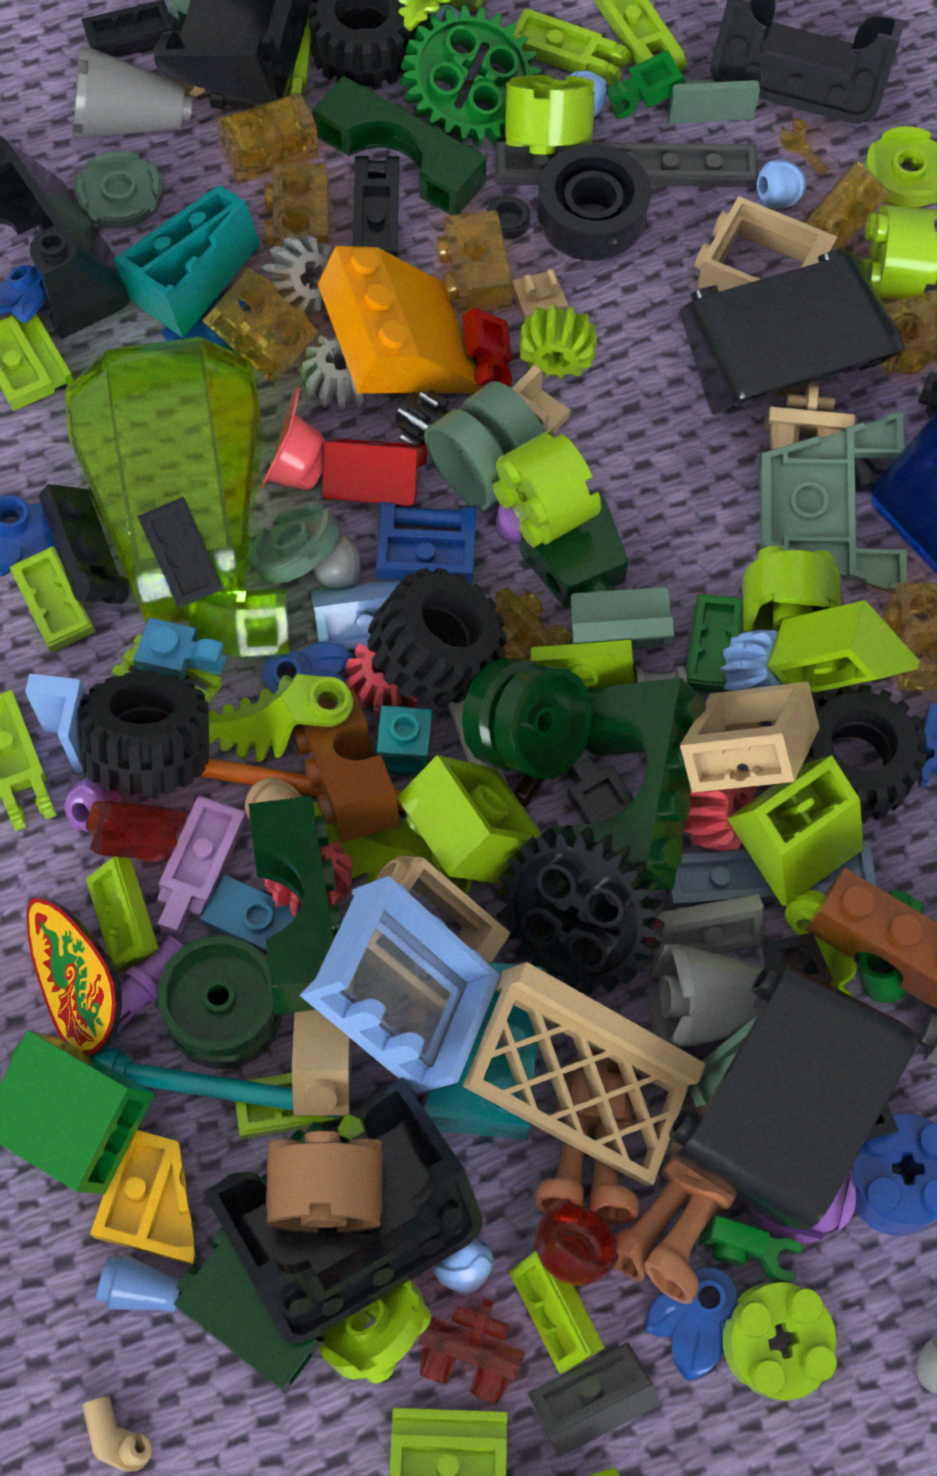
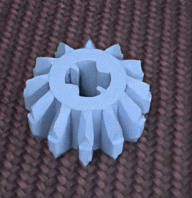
M766 629L749 631L731 638L730 647L723 650L726 665L720 668L726 676L724 689L735 691L783 684L767 667L778 635L776 630L767 631Z

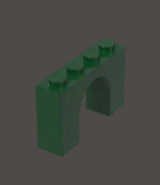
M681 677L587 689L590 693L593 715L590 736L585 748L592 754L599 756L645 752L647 768L638 794L622 812L604 822L571 825L576 838L587 826L592 827L594 841L598 843L608 833L612 834V850L618 852L623 847L629 845L631 851L626 861L630 865L643 861L647 864L645 869L639 874L642 881L656 880L658 885L653 890L674 889L677 868L682 860L681 843L685 820L690 813L689 797L691 790L680 744L693 722L706 710V700ZM556 826L550 828L557 835V833L560 830H562L565 826ZM558 870V873L561 876V878L566 882L570 883V880L566 876V874Z
M314 1121L305 1133L299 1129L289 1140H297L304 1144L306 1133L327 1130ZM265 1173L261 1178L267 1187V1174ZM221 1227L211 1242V1246L215 1251L202 1267L194 1264L179 1281L176 1288L180 1290V1296L174 1302V1306L180 1313L278 1390L286 1394L319 1349L318 1341L313 1338L303 1343L292 1344L287 1343L281 1338Z

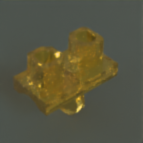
M855 161L835 186L823 196L822 201L803 223L837 236L834 250L842 248L867 220L868 214L874 212L890 191L860 162Z
M506 587L496 593L495 604L497 607L494 611L496 614L502 615L505 625L501 630L507 634V643L503 646L505 652L502 658L511 657L531 661L532 647L572 644L573 636L563 625L555 624L547 629L539 621L544 611L542 602L531 591L515 595L509 587Z

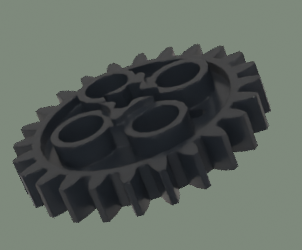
M566 825L557 835L549 828L537 839L534 836L531 837L520 847L521 850H518L507 860L510 866L499 876V879L505 886L496 893L495 898L508 905L497 914V919L508 921L512 924V927L508 930L511 934L507 939H518L521 943L514 953L516 958L529 954L533 958L531 965L543 966L548 970L547 974L556 979L559 976L563 977L565 984L574 989L582 981L588 995H592L600 985L607 992H611L620 981L626 985L638 972H641L652 960L650 956L660 946L661 942L655 936L665 927V922L653 916L661 910L664 902L651 899L648 896L658 883L656 880H641L639 874L647 865L644 861L633 865L626 861L631 851L629 845L623 847L618 852L611 849L613 842L612 834L608 833L598 843L594 841V833L592 827L589 826L577 838L571 825ZM558 870L566 874V876L570 880V883L566 882L561 878V876L558 873ZM604 894L611 896L616 901L618 907L609 903ZM542 914H544V915H546L548 918H550V920L552 921L553 925L549 924V923L544 919V917H543ZM588 938L597 942L601 950L594 947Z

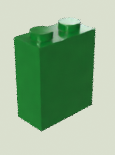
M27 1030L23 1040L14 1048L10 1058V1065L0 1083V1145L76 1192L105 1195L155 1093L56 1036Z

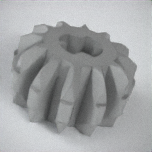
M303 235L300 239L297 236H288L283 239V247L274 246L272 249H269L275 262L266 263L262 268L266 272L272 273V279L267 281L264 287L268 291H276L273 302L278 306L285 307L288 305V310L295 314H302L305 309L311 313L321 311V301H324L318 287V282L329 261L328 257L332 247L327 243L317 244V239L312 235Z
M320 335L317 347H307L304 354L305 361L302 362L303 366H301V378L304 380L306 392L310 399L319 397V402L323 409L327 408L333 401H337V406L343 413L347 406L346 401L351 400L352 403L361 408L364 402V395L374 396V393H357L336 335L333 340H328Z

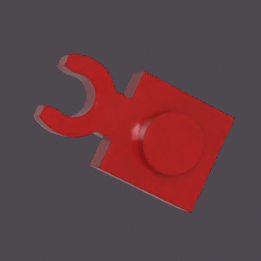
M473 307L462 315L467 355L476 358L478 361V366L474 371L476 383L482 387L493 380L509 387L512 385V374L506 364L513 360L507 321Z

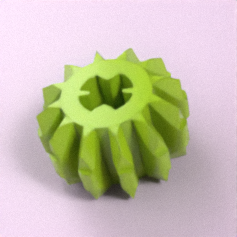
M552 304L550 310L536 308L533 316L525 317L524 324L521 326L520 359L528 362L529 370L534 365L541 368L545 378L551 374L558 375L561 380L565 378L566 374L581 376L582 370L591 367L592 360L595 358L598 338L596 325L589 322L588 314H575L572 306L565 310L559 309L555 304Z

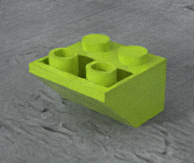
M863 600L783 619L767 667L783 684L809 681L811 693L916 670L919 667L920 660L867 601Z
M832 755L803 764L795 782L773 785L727 818L782 906L790 904L797 896L805 893L863 850L860 798Z

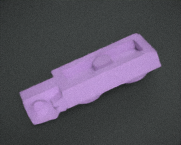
M202 796L197 797L158 883L160 892L157 901L165 906L157 923L160 926L161 935H171L180 941L190 916L201 917L220 883L247 821L245 811Z

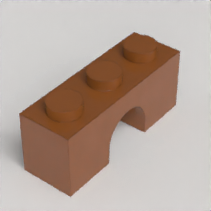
M354 688L349 689L353 697V707L349 717L342 724L334 727L299 724L294 726L292 730L299 756L308 754L310 758L303 760L312 790L321 788L322 794L316 795L321 816L325 815L326 825L334 823L341 843L401 826L395 789L381 755L372 757L367 720ZM323 698L318 700V704L322 708L329 710L335 708V704L330 699Z
M844 868L827 889L805 931L813 932L815 937L850 958L857 952H866L886 960L897 968L903 976L898 987L937 1009V922Z

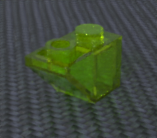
M286 588L214 593L188 604L190 627L196 628L199 636L198 640L212 639L223 643L222 653L236 657L290 654V629Z

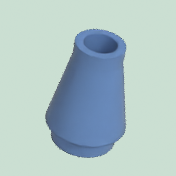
M123 1253L121 1258L108 1255L101 1274L96 1300L109 1303L108 1309L162 1310L175 1313L177 1308L174 1306V1302L180 1296V1290L176 1287L181 1278L173 1277L126 1253Z

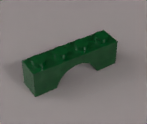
M345 76L312 109L314 137L347 156L371 148H388L405 154L420 169V198L455 218L486 184L487 157L482 155L476 148L459 142L445 134L439 127L429 125L410 114L404 107L392 104L373 93L367 86L359 85Z
M312 796L249 803L257 877L269 879L286 886L302 903L293 921L283 930L266 939L275 1015L316 1010L299 995L315 980L332 945L333 938L336 936L341 925L339 904L328 905L326 893L335 891L332 859L321 860L320 848L329 847L325 815L315 816Z

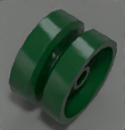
M500 658L486 665L472 681L465 697L462 714L465 743L473 756L488 766L502 770H514L521 775L536 779H554L567 772L583 753L590 736L593 715L590 693L581 677L567 668L540 665L536 662L519 658Z
M228 935L200 938L183 946L170 959L158 984V1008L176 1048L193 1063L214 1070L239 1068L259 1058L274 1042L282 1017L274 1013L268 960L265 955L249 942ZM215 1002V1003L221 1004V1005H220V1006H216V1005H213V1003Z

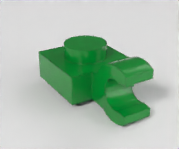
M666 50L629 68L631 78L611 84L606 88V94L612 103L610 107L618 120L630 116L642 100L645 106L649 108L671 97L673 86L685 84V81L670 53Z
M715 1216L701 1232L698 1243L699 1246L714 1250L712 1257L726 1264L745 1266L746 1260H756L761 1264L763 1272L771 1281L786 1283L795 1281L796 1274L791 1271H785L779 1266L778 1254L780 1251L791 1255H797L801 1253L803 1247L794 1239L773 1238L769 1236L770 1232L720 1216Z

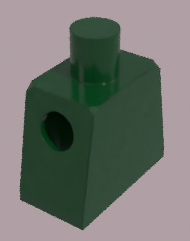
M604 496L600 497L601 510L597 516L548 544L541 543L536 547H532L521 533L520 553L564 608L571 606V595L574 593L614 591V587L625 582L628 560Z

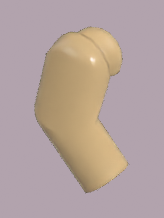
M110 1396L100 1397L82 1405L94 1456L98 1460L124 1472L142 1469L151 1458L153 1452L152 1443L143 1433L135 1434L117 1426Z

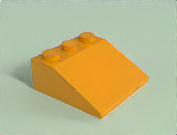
M335 246L318 282V287L357 393H420L421 391L428 393L430 390L436 393H476L484 387L478 386L474 377L476 364L473 357L467 355L464 334L441 280L378 247Z

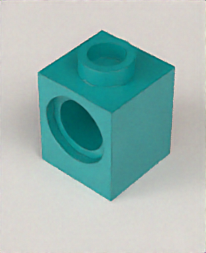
M381 705L377 756L381 755L389 775L416 777L429 764L432 737V709Z

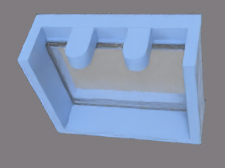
M390 876L353 889L351 894L354 895V898L315 980L299 996L398 1079L403 1078L409 1088L416 1094L458 1083L501 975L487 964L477 951L469 948L446 927V924L440 918L432 915L409 894L403 885L395 882Z

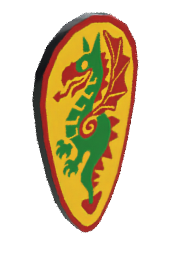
M33 898L27 906V934L36 976L52 1022L61 1040L89 1056L101 1054L112 1043L116 1035L122 1011L121 984L112 959L105 953L99 942L81 921L66 907L54 900Z

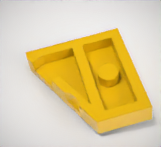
M139 1130L136 1131L105 1195L102 1197L90 1232L93 1238L193 1266L196 1264L197 1252L182 1149L179 1141Z

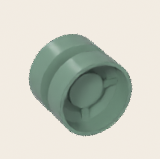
M492 381L467 398L463 403L462 410L452 409L428 426L425 430L424 438L430 458L441 477L469 506H477V510L484 511L498 501L492 486L493 483L499 481L496 469L498 458L545 431L529 405L514 390L501 382Z

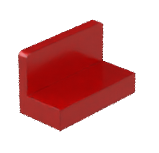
M337 437L324 441L322 496L325 499L380 504L382 501L396 503L395 505L412 506L416 503L418 467L427 463V447L424 444Z

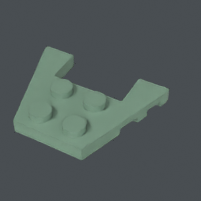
M904 412L888 414L884 419L865 425L862 422L849 426L842 432L822 438L816 436L762 453L759 459L760 550L768 546H779L785 550L829 551L835 556V563L839 568L841 577L897 595H905L908 591L907 549L857 548L855 458L901 459L905 453Z

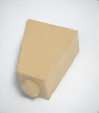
M352 980L348 989H345L351 996H353ZM317 1010L294 1013L292 1052L293 1116L349 1115L353 1040Z

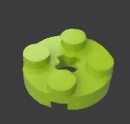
M901 126L887 130L882 134L880 140L875 143L873 141L865 159L864 175L869 187L874 191V196L879 201L904 207H922L937 202V142L930 139L931 132L918 127ZM903 162H909L913 169L919 170H904L902 164Z
M409 1280L402 1286L325 1331L324 1345L318 1342L321 1356L345 1378L354 1380L366 1378L370 1383L374 1384L385 1381L394 1372L396 1363L410 1350L418 1335L423 1333L430 1324L431 1311L424 1304L421 1290L412 1280ZM371 1319L375 1320V1322L370 1327H368L367 1329L365 1328L366 1324Z
M766 1282L749 1288L736 1301L739 1304L734 1309L732 1318L726 1320L723 1329V1349L731 1372L742 1384L748 1385L754 1392L766 1398L788 1401L807 1396L815 1391L822 1381L832 1377L837 1367L835 1356L837 1346L836 1331L829 1311L815 1291L792 1283ZM781 1324L784 1332L790 1333L791 1344L788 1345V1351L783 1356L780 1350L770 1349L769 1339L776 1336L775 1326Z

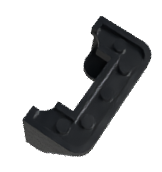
M191 0L181 35L179 36L175 31H165L162 33L160 40L155 43V64L161 69L165 77L263 108H281L284 106L309 15V4H312V0Z
M727 0L711 61V74L715 82L757 80L760 85L759 99L849 123L861 124L875 116L883 97L905 20L886 15L870 16L860 24L854 43H849L772 22L776 10V0Z
M0 136V224L12 227L17 235L36 226L42 231L31 242L30 255L35 267L41 274L51 309V314H49L51 325L60 338L64 339L122 310L130 303L129 294L113 259L116 256L65 183Z
M838 248L818 256L819 263L720 292L717 285H712L690 294L692 302L682 307L679 312L706 399L713 415L735 409L736 403L742 404L751 400L752 402L757 401L769 394L842 372L846 374L856 369L861 371L875 367L905 351L899 329L855 253L846 255L844 248Z
M783 961L774 963L773 966L767 965L757 976L751 992L756 995L754 1007L760 1011L708 1104L697 1106L693 1111L686 1108L678 1115L669 1132V1137L673 1141L666 1153L776 1225L808 1230L817 1225L830 1208L910 1061L919 1037L916 1031L899 1020Z
M403 1078L374 1091L367 1098L360 1112V1122L364 1132L351 1139H376L383 1142L381 1225L378 1228L337 1233V1227L318 1228V1233L292 1232L271 1228L268 1226L266 1213L267 1187L262 1178L253 1172L232 1173L223 1178L219 1183L203 1191L281 1338L287 1343H303L317 1337L402 1286L407 1281L412 1280L462 1250L474 1241L482 1229L483 1217L464 1167Z

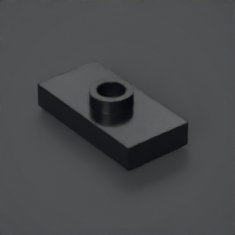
M164 0L82 19L89 47L113 57L152 48L160 40L162 33L165 31H175Z
M185 497L137 516L178 609L224 589Z

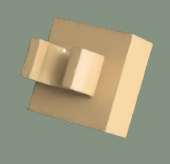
M548 269L547 272L531 276L528 274L523 278L512 280L511 290L523 321H525V317L533 316L536 308L550 310L552 304L564 310L569 307L553 269Z

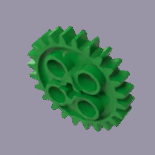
M463 5L457 18L449 8H446L442 16V22L436 16L431 15L426 25L427 28L420 25L417 27L414 35L415 40H409L405 50L408 55L404 56L401 64V69L407 71L403 74L401 86L411 88L405 97L406 103H419L414 112L415 117L421 118L427 115L430 118L428 121L429 125L441 127L443 132L449 136L451 133L456 134L457 140L463 144L467 137H472L473 144L478 148L481 146L484 136H487L493 144H496L501 137V132L505 134L507 82H510V79L514 77L540 75L541 68L530 66L537 56L536 51H523L529 38L522 36L515 39L512 36L516 28L515 23L508 25L506 28L501 27L500 13H497L491 21L486 20L484 7H480L476 17H471L467 6ZM451 45H461L468 53H458ZM484 45L488 49L463 107L457 109L454 103L480 46ZM490 64L501 65L507 73L495 71ZM435 81L446 82L452 90L445 91L440 89L435 84ZM474 100L486 102L491 110L480 109L476 106Z

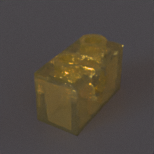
M497 210L444 216V235L436 237L439 263H448L449 272L444 273V288L447 300L455 299L458 315H464L473 307L485 312L510 309L512 306L513 281Z

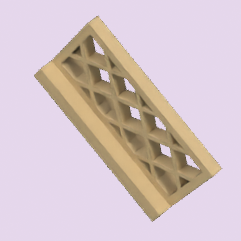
M528 962L503 970L495 989L500 993V996L463 1087L645 1186L654 1185L670 1140V1129L679 1115L689 1085L699 1083L706 1063ZM513 1005L528 1013L535 1033L534 1036L514 1042L507 1022ZM545 1023L554 1028L547 1031ZM563 1032L573 1038L580 1060L560 1068L550 1036ZM500 1039L502 1047L495 1050ZM538 1041L548 1073L527 1080L517 1048ZM591 1049H593V1050H595V1051H597V1052H599V1053H598V1054H595V1055H592ZM505 1053L516 1085L502 1090L483 1080L491 1058ZM606 1057L618 1064L625 1084L608 1092H605L595 1064L596 1061ZM583 1067L593 1098L573 1105L563 1074ZM635 1073L643 1078L637 1080ZM551 1079L561 1110L547 1115L538 1110L530 1086ZM652 1082L668 1091V1095L662 1112L650 1117L640 1087ZM518 1091L520 1099L511 1094ZM628 1092L638 1122L618 1129L608 1099ZM596 1104L607 1135L593 1140L584 1135L576 1112ZM564 1117L566 1124L556 1119ZM658 1122L656 1128L654 1129L653 1124ZM641 1129L648 1149L642 1166L629 1159L622 1140V1136ZM609 1142L611 1149L602 1144Z

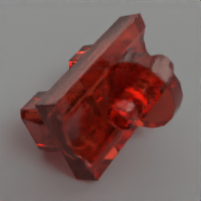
M105 800V802L95 801L91 806L85 825L86 830L94 835L90 850L97 855L138 858L147 863L169 861L174 848L177 846L176 833L185 822L187 813L179 808Z
M483 1298L478 1313L459 1305L455 1309L452 1322L471 1328L472 1331L433 1316L431 1317L430 1324L422 1333L418 1343L424 1346L419 1374L433 1381L448 1384L458 1358L478 1366L470 1393L475 1397L497 1404L506 1390L510 1379H517L526 1351L483 1336V1334H487L505 1341L510 1327L509 1324L490 1317L494 1301Z

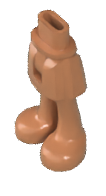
M591 1049L592 1055H595V1054H598V1053H599V1052H597V1051ZM578 1054L572 1057L570 1064L580 1060ZM606 1057L595 1062L605 1092L625 1085L618 1064L615 1061ZM583 1067L568 1072L565 1082L573 1105L593 1098ZM628 1092L608 1099L618 1129L631 1125L632 1104ZM557 1101V1106H556V1111H555V1112L561 1110V1107H560V1104H559L558 1101ZM596 1104L576 1112L584 1135L588 1136V1133L595 1134V1139L607 1135ZM564 1117L556 1119L566 1124ZM562 1141L557 1173L554 1178L545 1179L536 1187L535 1204L544 1213L560 1219L574 1220L581 1215L583 1210L584 1189L582 1186V1169L585 1153ZM609 1142L602 1144L611 1149ZM594 1158L593 1181L588 1199L587 1220L592 1224L612 1225L627 1223L636 1219L640 1204L637 1195L631 1190L619 1186L617 1170Z
M672 1157L661 1169L666 1185L658 1198L637 1223L629 1229L615 1234L609 1240L603 1255L611 1266L630 1279L641 1282L648 1274L656 1287L665 1295L679 1303L690 1304L699 1290L697 1275L689 1265V1257L694 1243L715 1214L727 1212L735 1197ZM684 1203H687V1207L673 1229L654 1248L659 1235L676 1211Z

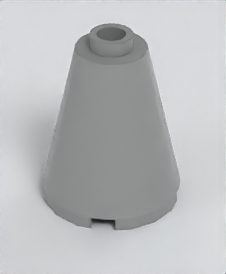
M80 46L72 136L90 138L180 130L182 121L190 122L192 95L184 94V84L93 48Z
M678 943L662 944L655 953L650 971V979H659V1001L649 996L653 1033L681 1050L729 1039L760 1012L754 1007L756 995L751 992L757 976L765 966Z

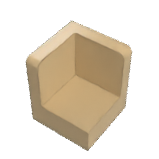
M534 365L511 389L529 405L540 421L544 431L554 429V434L569 419L570 409L542 390L543 370Z

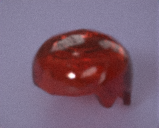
M564 1199L553 1208L548 1206L536 1227L535 1250L544 1269L558 1282L570 1286H584L596 1283L610 1273L619 1259L616 1238L607 1220L589 1207L573 1204L570 1199Z

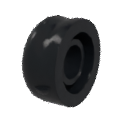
M583 144L559 152L544 167L539 179L537 218L543 235L559 252L584 261H601L625 253L637 242L647 222V210L651 198L649 178L636 159L616 147L603 144ZM591 203L601 205L607 210L594 213L585 211L578 206Z

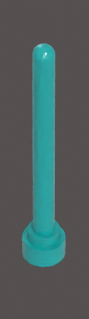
M109 1047L101 1054L94 1055L93 1057L144 1087L293 1111L292 1088L134 1063L133 1057L126 1056L124 1050ZM322 1115V1116H328V1117L339 1118V1117H342L343 1115Z

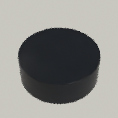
M499 197L492 201L487 208V228L493 235L501 239L521 237L530 226V209L523 200L517 197Z

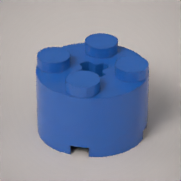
M901 1113L893 1114L899 1131L894 1135L865 1142L851 1167L857 1189L854 1211L867 1225L876 1231L894 1236L918 1233L937 1221V1123L919 1115ZM897 1165L901 1166L902 1173L910 1175L911 1180L907 1184H904L902 1175L893 1174L892 1170Z

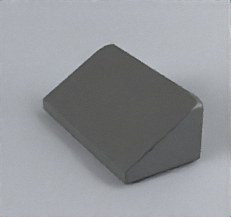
M628 1342L528 1393L558 1457L659 1406L654 1384Z

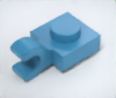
M149 618L133 661L138 670L157 671L158 674L169 673L177 675L178 679L184 680L188 667L214 675H221L227 655L221 654L224 647L223 643L212 639L198 640L199 636L194 627Z

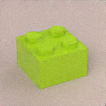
M436 755L397 796V799L408 814L406 816L408 825L414 832L423 837L433 852L431 856L433 863L448 877L505 885L499 879V876L510 866L507 860L518 850H521L520 847L531 837L534 836L537 839L541 835L539 829L495 768Z

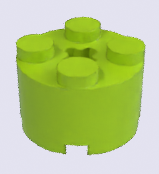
M527 75L511 78L510 82H507L506 145L514 147L529 146V152L532 154L548 155L556 153V146L566 145L568 149L573 146L592 144L594 81L577 76H566V81L552 79V75Z
M882 205L878 213L870 212L868 214L865 226V239L871 240L868 259L863 258L861 264L880 298L927 302L930 299L931 295L925 293L924 290L926 284L935 285L937 281V231H934V219L937 220L936 209Z
M548 429L498 458L496 463L499 481L492 485L495 496L505 509L512 507L520 520L519 527L521 533L532 547L554 541L597 516L601 510L599 492L590 496L585 483L593 478L587 463L574 444L561 433L552 437L554 429Z
M768 546L759 550L757 560L746 568L742 577L743 631L749 632L766 629L767 631L776 630L778 633L783 619L842 606L841 575L835 563V556L829 551L824 550L814 552L785 550L779 546Z

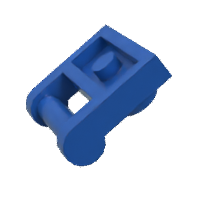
M381 501L376 579L402 580L409 573L415 575L418 569L428 568L433 573L436 568L447 569L449 575L454 576L457 572L466 576V582L473 584L477 506L462 505V510L396 507V503ZM395 526L454 528V529H461V532H457V531H437V530H417V529H397V528H395Z

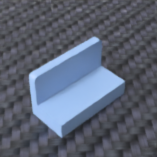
M390 579L355 584L344 588H327L311 591L318 642L338 644L347 650L355 649L358 643L368 646L367 640L371 636L368 632L369 625L374 619L376 612L401 580Z
M29 673L25 693L43 731L58 733L60 742L74 772L85 774L81 764L78 708L81 707V699L86 694L81 680Z

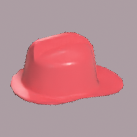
M298 386L295 387L282 424L275 458L260 487L261 490L267 481L290 488L311 490L315 487L323 471L325 439L317 429L295 414L300 390Z

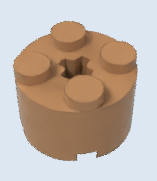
M331 1131L308 1132L305 1134L304 1144L297 1140L269 1141L266 1189L268 1226L278 1230L318 1233V1228L337 1227V1233L378 1228L381 1225L383 1142L376 1139H356L349 1141V1144L340 1143V1134Z

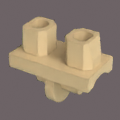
M808 382L804 395L788 393L786 407L789 408L770 406L768 416L764 417V430L769 431L770 450H774L799 442V434L816 435L822 438L845 431L847 427L854 425L855 414L833 412L835 398L818 396V382Z

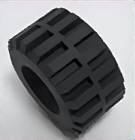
M312 0L308 11L311 54L314 57V64L317 69L322 68L323 76L329 81L336 76L338 82L345 76L359 85L372 84L373 90L382 88V81L387 80L390 85L397 82L398 72L402 75L407 72L401 69V64L404 56L408 55L405 52L410 39L415 40L414 35L417 30V26L411 31H408L404 26V17L399 13V9L406 6L401 4L399 0ZM368 28V29H371V30L361 31V30H355V29Z
M428 568L418 569L415 575L409 573L401 580L374 615V619L368 628L371 636L367 640L368 650L376 653L371 660L376 669H382L385 672L382 678L389 685L392 683L400 688L398 693L408 698L410 695L417 697V703L427 706L431 701H434L437 707L448 706L451 701L457 704L465 699L472 681L486 665L502 658L505 652L503 646L507 643V634L501 630L505 622L502 615L496 614L494 611L497 605L492 598H486L481 593L484 589L478 584L474 583V585L466 582V576L457 572L452 576L449 575L447 569L436 568L433 573Z
M135 671L125 673V675L119 677H109L105 679V683L95 684L89 689V694L83 695L81 707L78 708L81 764L92 782H101V788L108 791L118 790L120 795L126 796L142 794V797H149L161 792L168 794L175 792L176 787L190 785L193 783V777H200L205 771V765L209 762L208 702L205 701L204 693L200 689H195V684L192 682L179 680L177 675L169 673L158 674L157 671L136 673Z
M860 684L857 692H853L850 685L839 687L835 696L828 691L820 697L817 705L814 704L820 728L803 764L832 755L860 798L862 824H864L871 813L875 821L885 818L890 808L892 811H895L902 805L925 765L927 754H924L923 751L927 746L926 734H917L922 726L918 716L909 717L906 714L910 708L907 703L901 700L896 704L890 700L891 692L882 689L880 694H875L871 692L872 686ZM842 737L863 739L879 752L884 767L871 771L852 768L837 756L833 749L832 741Z

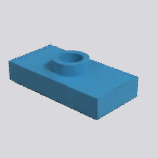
M225 874L200 917L201 924L224 935L247 941L265 954H267L266 939L283 930L294 919L290 911V905L276 908L272 896Z

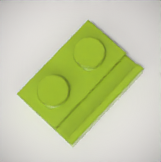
M37 313L27 323L19 321L14 315L0 320V389L13 412L54 394L55 388L64 384H67L68 387L74 385L69 368Z
M393 1408L389 1476H506L507 1412Z

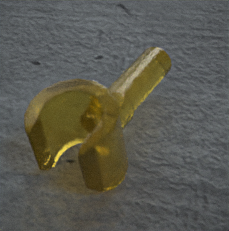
M799 118L794 119L793 133L782 126L780 139L782 147L788 152L799 153L820 176L826 173L829 168L806 142L807 123Z

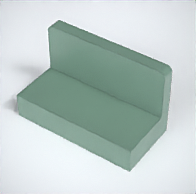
M713 79L684 80L685 84L674 85L671 97L665 99L669 124L754 119L760 85L757 80L715 82Z
M657 587L585 592L571 595L573 644L631 640L632 649L673 646L674 626L673 616H671L668 588Z

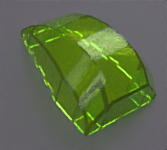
M202 337L106 349L65 389L68 437L78 470L89 491L124 576L129 582L130 590L145 625L149 618L180 623L243 613L251 541L255 523L256 501L260 483L261 461L265 443L252 361ZM185 497L224 589L178 609L137 516Z

